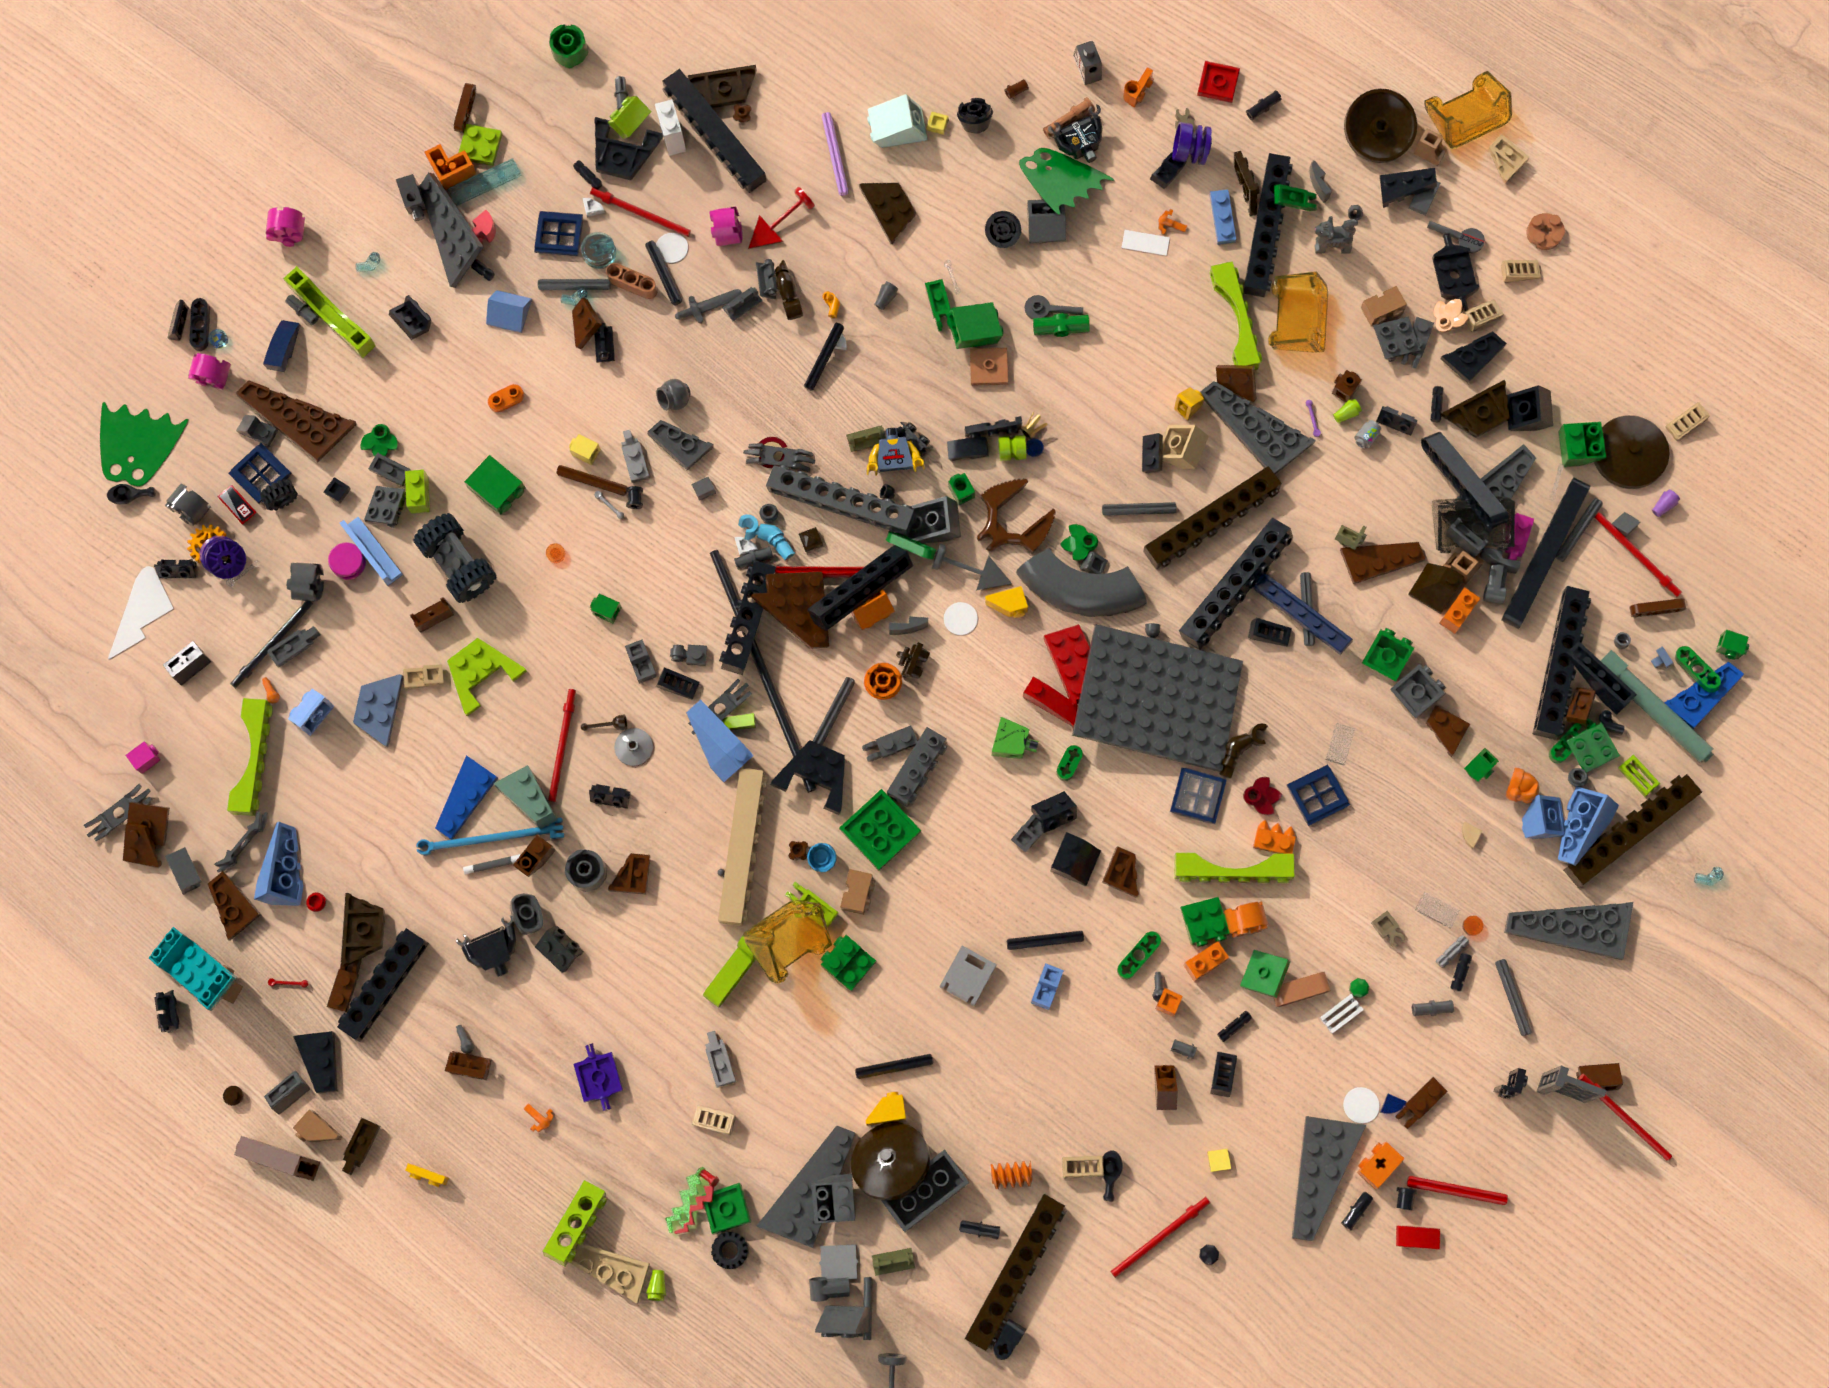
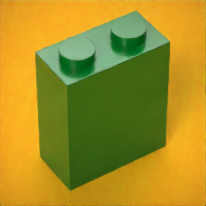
M993 302L953 307L947 315L956 349L998 344L1003 336V327L999 324L998 310L995 309Z
M491 455L464 481L468 489L500 515L510 509L511 503L516 498H520L525 489L523 482Z

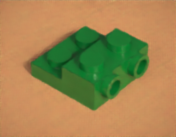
M1385 628V630L1380 629L1362 664L1396 682L1415 647L1412 646L1413 642L1405 637L1402 639L1395 637L1396 632Z
M1219 897L1180 907L1191 945L1196 944L1197 947L1207 945L1210 940L1215 939L1216 942L1226 940V936H1229L1226 917L1223 914Z
M839 936L833 944L835 948L831 953L827 951L820 959L822 961L821 967L852 991L877 961L849 936Z

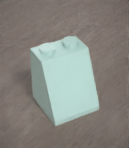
M907 94L868 109L869 116L867 120L872 130L870 136L873 143H876L881 148L928 140L922 107Z

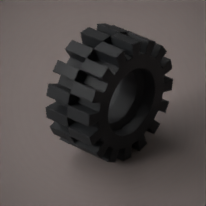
M286 479L278 480L277 483H271V486H266V489H263L260 493L262 501L267 510L276 511L279 508L283 509V506H289V503H293L294 499H297L298 496L292 482Z
M734 1232L720 1234L715 1238L711 1247V1255L714 1262L724 1269L738 1268L744 1264L749 1254L748 1244L740 1234ZM729 1242L734 1243L738 1248L737 1255L732 1259L724 1257L722 1253L723 1246Z

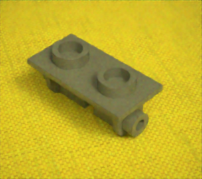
M882 425L846 435L851 452L873 447L879 444V440L886 439Z
M912 1248L872 1255L875 1276L915 1268Z

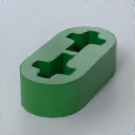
M1071 745L1066 749L1056 771L1059 779L1068 781L1073 777L1083 755L1079 746ZM1076 750L1079 757H1074L1072 762L1069 761L1071 756L1069 752ZM1067 764L1070 765L1068 770L1070 774L1063 776L1060 769H1065Z

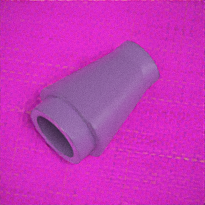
M1670 489L1667 492L1664 491L1652 512L1660 518L1678 505L1680 497Z

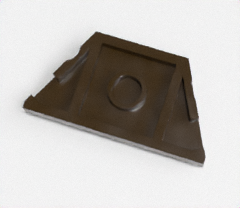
M756 65L692 74L688 75V79L712 108L746 102L757 69Z
M899 183L859 184L862 194L890 244H893L900 232L904 231L906 225L916 215Z
M1502 380L1444 411L1442 417L1475 438L1509 420V410L1507 408L1508 398L1505 390L1506 381Z
M345 893L341 951L342 967H346L383 948L385 910L377 905L370 904L366 900L358 899L350 893Z

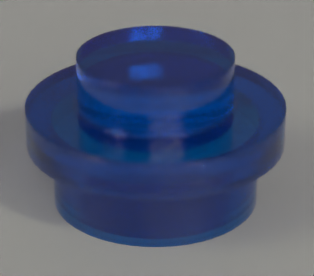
M1034 438L1027 441L1026 453L1029 456L1038 457L1043 453L1044 445L1039 439Z

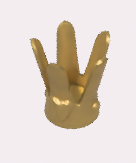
M1034 412L1027 424L1021 428L1022 433L1029 439H1032L1035 433L1047 425V423H1043L1033 429L1041 418L1040 415H1037L1030 422Z

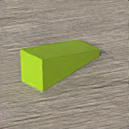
M754 713L725 717L722 720L729 730L756 728Z

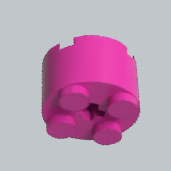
M736 206L714 209L709 212L711 222L714 227H711L712 238H715L717 246L742 243V225L738 219L740 215Z
M278 207L271 208L267 215L266 239L281 242L287 247H292L294 243L302 241L305 225V216L302 217L303 213L289 207H283V210H277Z
M201 353L194 354L188 379L196 381V384L206 386L208 383L216 389L223 390L231 364L225 360H222V363H220L217 357Z

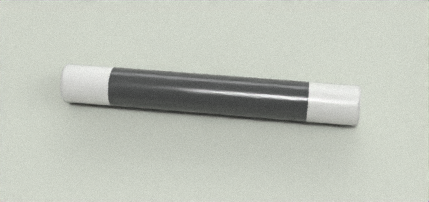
M521 854L463 867V871L466 875L514 864Z

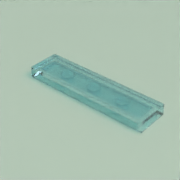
M512 158L448 188V191L455 205L458 206L522 175Z

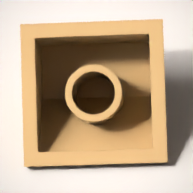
M1168 425L1163 437L1162 462L1181 469H1196L1209 436L1196 425Z

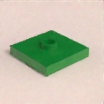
M1254 950L1240 986L1277 998L1291 961Z
M741 1183L715 1190L713 1202H704L713 1235L751 1223Z

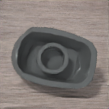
M525 893L515 895L510 902V911L517 928L523 935L539 931L543 926V916L535 895Z

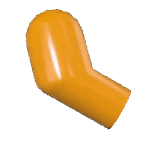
M826 291L823 293L822 298L830 307L828 317L835 319L838 315L840 301L832 292Z

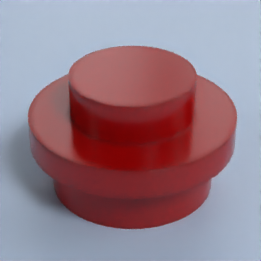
M312 893L308 896L306 905L309 910L319 912L325 908L326 898L321 893Z

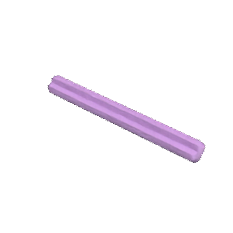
M830 112L822 114V121L840 196H844L849 193L832 116Z

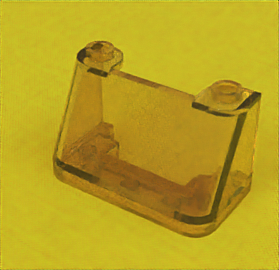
M1489 71L1483 72L1474 78L1472 90L1443 103L1438 96H1434L1424 101L1426 112L1440 135L1443 136L1445 143L1451 149L1458 148L1506 125L1512 118L1511 92Z
M1317 271L1274 276V283L1271 289L1273 295L1278 299L1276 331H1272L1268 337L1269 345L1274 350L1324 352L1328 307V287L1326 282Z
M793 900L786 903L743 934L745 943L768 979L774 983L784 982L788 977V971L785 968L808 952L820 955L832 946L821 904L803 900Z

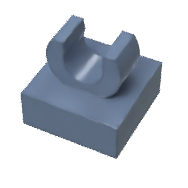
M1663 646L1656 650L1659 656L1651 660L1655 668L1663 663L1667 668L1674 664Z

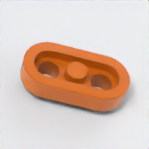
M509 385L491 394L488 398V405L492 411L502 412L520 403L524 398V392L519 385ZM512 391H517L515 395H511ZM496 399H500L498 403H494Z

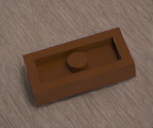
M1576 687L1566 721L1586 725L1596 691Z

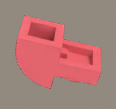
M485 210L472 221L475 226L472 231L481 243L484 239L491 243L496 234V226L490 213Z

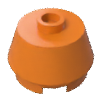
M877 663L866 672L864 686L872 697L879 700H887L897 695L900 691L902 675L892 664Z

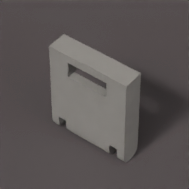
M961 946L940 984V988L943 989L946 983H949L947 992L965 1002H968L970 996L974 998L971 1001V1005L975 1006L997 964ZM969 954L986 963L982 970L966 961Z

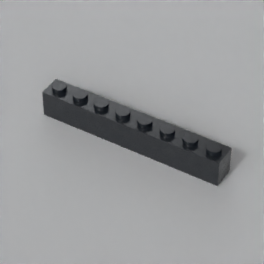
M678 69L662 80L664 86L662 90L665 95L674 100L673 103L677 110L683 111L686 121L695 126L694 129L700 137L703 136L705 138L708 148L710 150L714 149L717 159L727 165L726 169L731 176H736L737 182L742 189H746L750 193L767 181L766 174L681 69Z

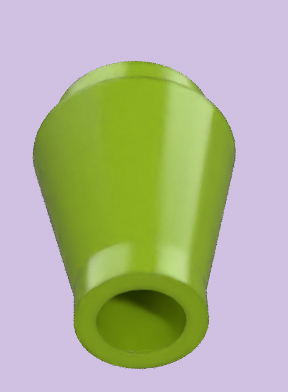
M1356 399L1348 400L1333 414V417L1339 424L1358 416L1362 409Z
M652 1270V1276L646 1292L648 1300L664 1301V1296H666L665 1271Z

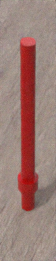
M592 188L590 191L591 195L602 199L604 203L614 204L687 237L691 233L690 229L613 197L614 195L607 191L604 193L595 188Z
M1600 512L1595 515L1594 518L1660 581L1659 584L1670 590L1676 597L1682 593L1671 582L1672 579L1668 575L1665 576Z
M574 689L568 690L567 700L563 706L564 717L548 797L550 802H556L571 716L575 710L576 690Z
M1585 1074L1578 1078V1080L1602 1088L1597 1083L1594 1084ZM1605 1094L1604 1097L1599 1098L1666 1161L1671 1159L1672 1154L1609 1096Z
M1204 1197L1194 1206H1189L1183 1215L1110 1271L1112 1275L1116 1278L1188 1220L1196 1218L1199 1212L1210 1204L1208 1198Z

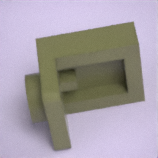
M1341 525L1335 540L1355 550L1358 544H1363L1367 536L1364 534L1367 527L1363 525L1360 532L1357 533Z

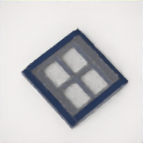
M540 211L534 252L578 256L583 214Z
M260 443L238 462L228 474L255 501L260 503L263 502L260 493L263 489H266V486H271V483H277L278 480L288 479L292 473Z
M1328 764L1286 785L1308 826L1350 806Z
M1181 768L1170 812L1215 824L1227 780L1188 768Z

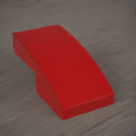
M1396 1226V1246L1440 1250V1229Z

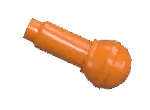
M264 677L262 684L267 692L266 699L269 703L275 704L280 700V695L273 689L270 680Z

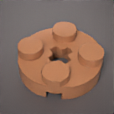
M1549 213L1534 216L1526 230L1529 242L1541 250L1555 248L1565 234L1561 218L1558 215ZM1547 228L1550 232L1548 235H1545L1541 230Z

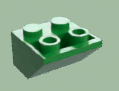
M1601 422L1563 424L1558 431L1563 467L1583 466L1606 458Z

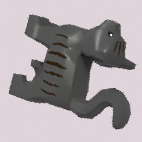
M1330 216L1328 221L1321 222L1315 227V233L1318 235L1314 246L1315 253H1325L1328 247H1343L1344 249H1341V254L1351 253L1353 235L1356 232L1354 226L1358 225V221L1350 219L1346 220L1342 226L1334 227L1333 217Z

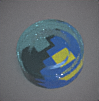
M216 329L209 334L208 340L214 348L221 349L227 345L228 336L223 330Z

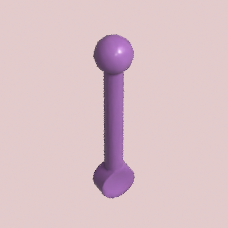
M1307 400L1306 406L1309 408L1314 428L1313 435L1319 437L1321 431L1317 428L1312 409L1313 402L1312 400Z

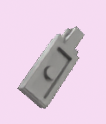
M630 430L623 431L625 442L621 443L631 482L650 478L640 442H638L637 438L633 439Z
M715 1031L708 1032L709 1043L705 1044V1050L716 1088L736 1082L723 1039L718 1040Z

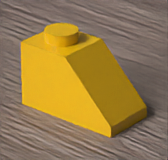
M1187 388L1177 395L1174 410L1188 421L1202 407L1204 402L1203 395L1196 389Z
M1022 586L985 596V604L1008 617L1014 616V618H1019L1028 612V605Z
M898 1092L886 1093L887 1097H882L865 1120L866 1125L906 1120L903 1095H899Z

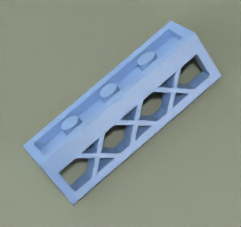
M359 517L349 524L345 520L340 522V525L387 586L403 575Z

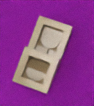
M442 664L423 665V668L403 669L404 689L444 684Z

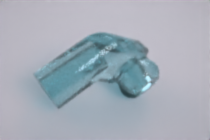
M372 252L365 262L356 263V271H373L380 262L379 253Z
M580 288L572 296L562 294L561 303L576 306L581 298H587L588 292L586 289Z
M1714 867L1708 875L1696 873L1694 882L1712 886L1722 880L1724 872L1721 867Z

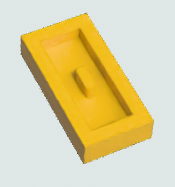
M409 1163L405 1171L410 1172L409 1177L420 1181L422 1177L429 1179L428 1184L439 1187L440 1184L447 1185L449 1177Z

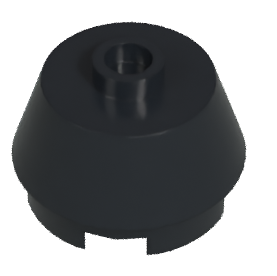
M971 98V102L960 103L957 117L963 129L969 133H981L987 130L993 115L991 105H988L985 99Z
M998 211L992 214L985 224V235L988 241L999 248H1007L1014 245L1021 235L1019 219L1008 211Z

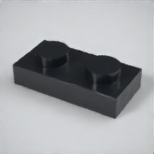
M1160 433L1143 436L1142 472L1145 474L1162 471L1163 435Z

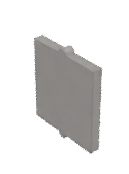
M856 1244L820 1246L821 1261L819 1265H821L822 1277L827 1279L848 1277L849 1279H857V1263L859 1261L856 1259Z

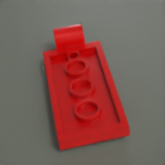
M1079 624L1046 634L1043 637L1072 706L1079 703L1090 650Z

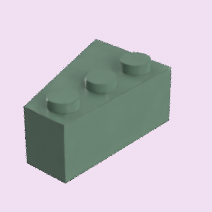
M528 765L493 783L500 793L509 799L512 804L521 810L540 829L558 820Z

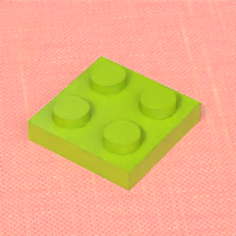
M466 124L458 153L465 150L471 162L494 166L502 138V131Z

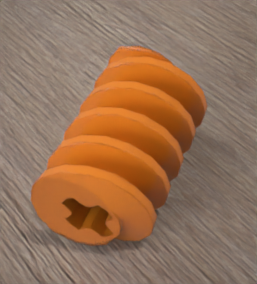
M1031 1160L1028 1167L1025 1161H1022L1021 1167L1018 1166L1017 1162H1014L1012 1168L1006 1162L1004 1169L1000 1163H998L997 1169L991 1164L992 1184H994L996 1189H999L1000 1183H1002L1004 1189H1006L1009 1182L1012 1188H1015L1016 1182H1018L1020 1187H1023L1024 1181H1026L1028 1187H1031Z

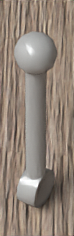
M600 491L595 492L596 499L602 500L617 514L619 519L624 518V513L619 512L602 496Z

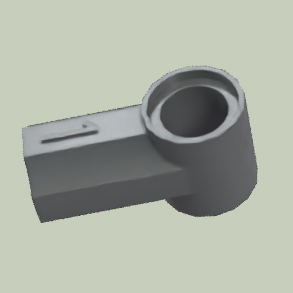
M1498 564L1490 566L1488 584H1486L1483 601L1497 604L1504 603L1508 568Z
M814 1277L809 1279L811 1301L820 1302L826 1301L828 1298L850 1296L849 1277L835 1279Z

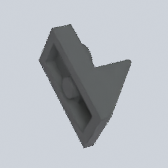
M245 415L236 432L270 447L278 430L261 422L254 415Z

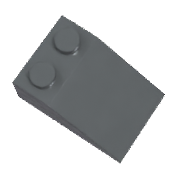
M945 496L911 506L915 511L916 517L907 537L923 544L944 542L961 537L956 500Z

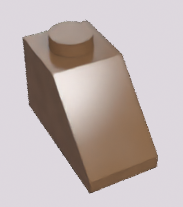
M310 1109L293 1127L297 1131L295 1135L303 1142L306 1140L309 1142L341 1140L343 1137L321 1116Z

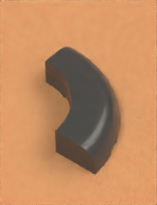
M1048 548L1027 560L1016 571L1022 582L1037 594L1040 599L1065 612L1088 617L1113 616L1114 614L1130 612L1147 604L1145 594L1128 566L1106 574L1085 573L1063 563Z

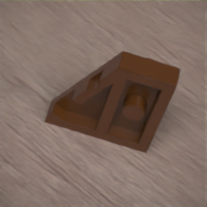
M130 822L125 825L123 861L159 868L162 862L161 859L158 860L154 851L156 847L151 840L148 826Z
M630 853L624 866L620 868L616 878L609 885L608 891L646 895L651 856Z

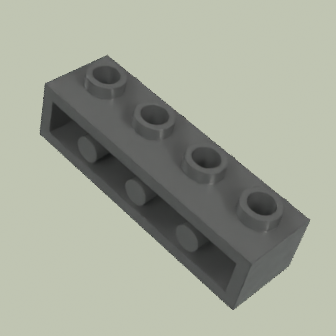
M926 727L887 790V795L908 807L909 803L913 804L918 796L917 790L919 787L923 788L928 780L926 777L928 772H933L937 766L938 761L936 759L939 755L945 753L948 747L946 745L947 738Z

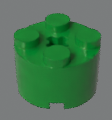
M572 24L571 26L559 25L553 29L550 34L549 45L555 61L569 69L583 62L588 55V48L582 30Z

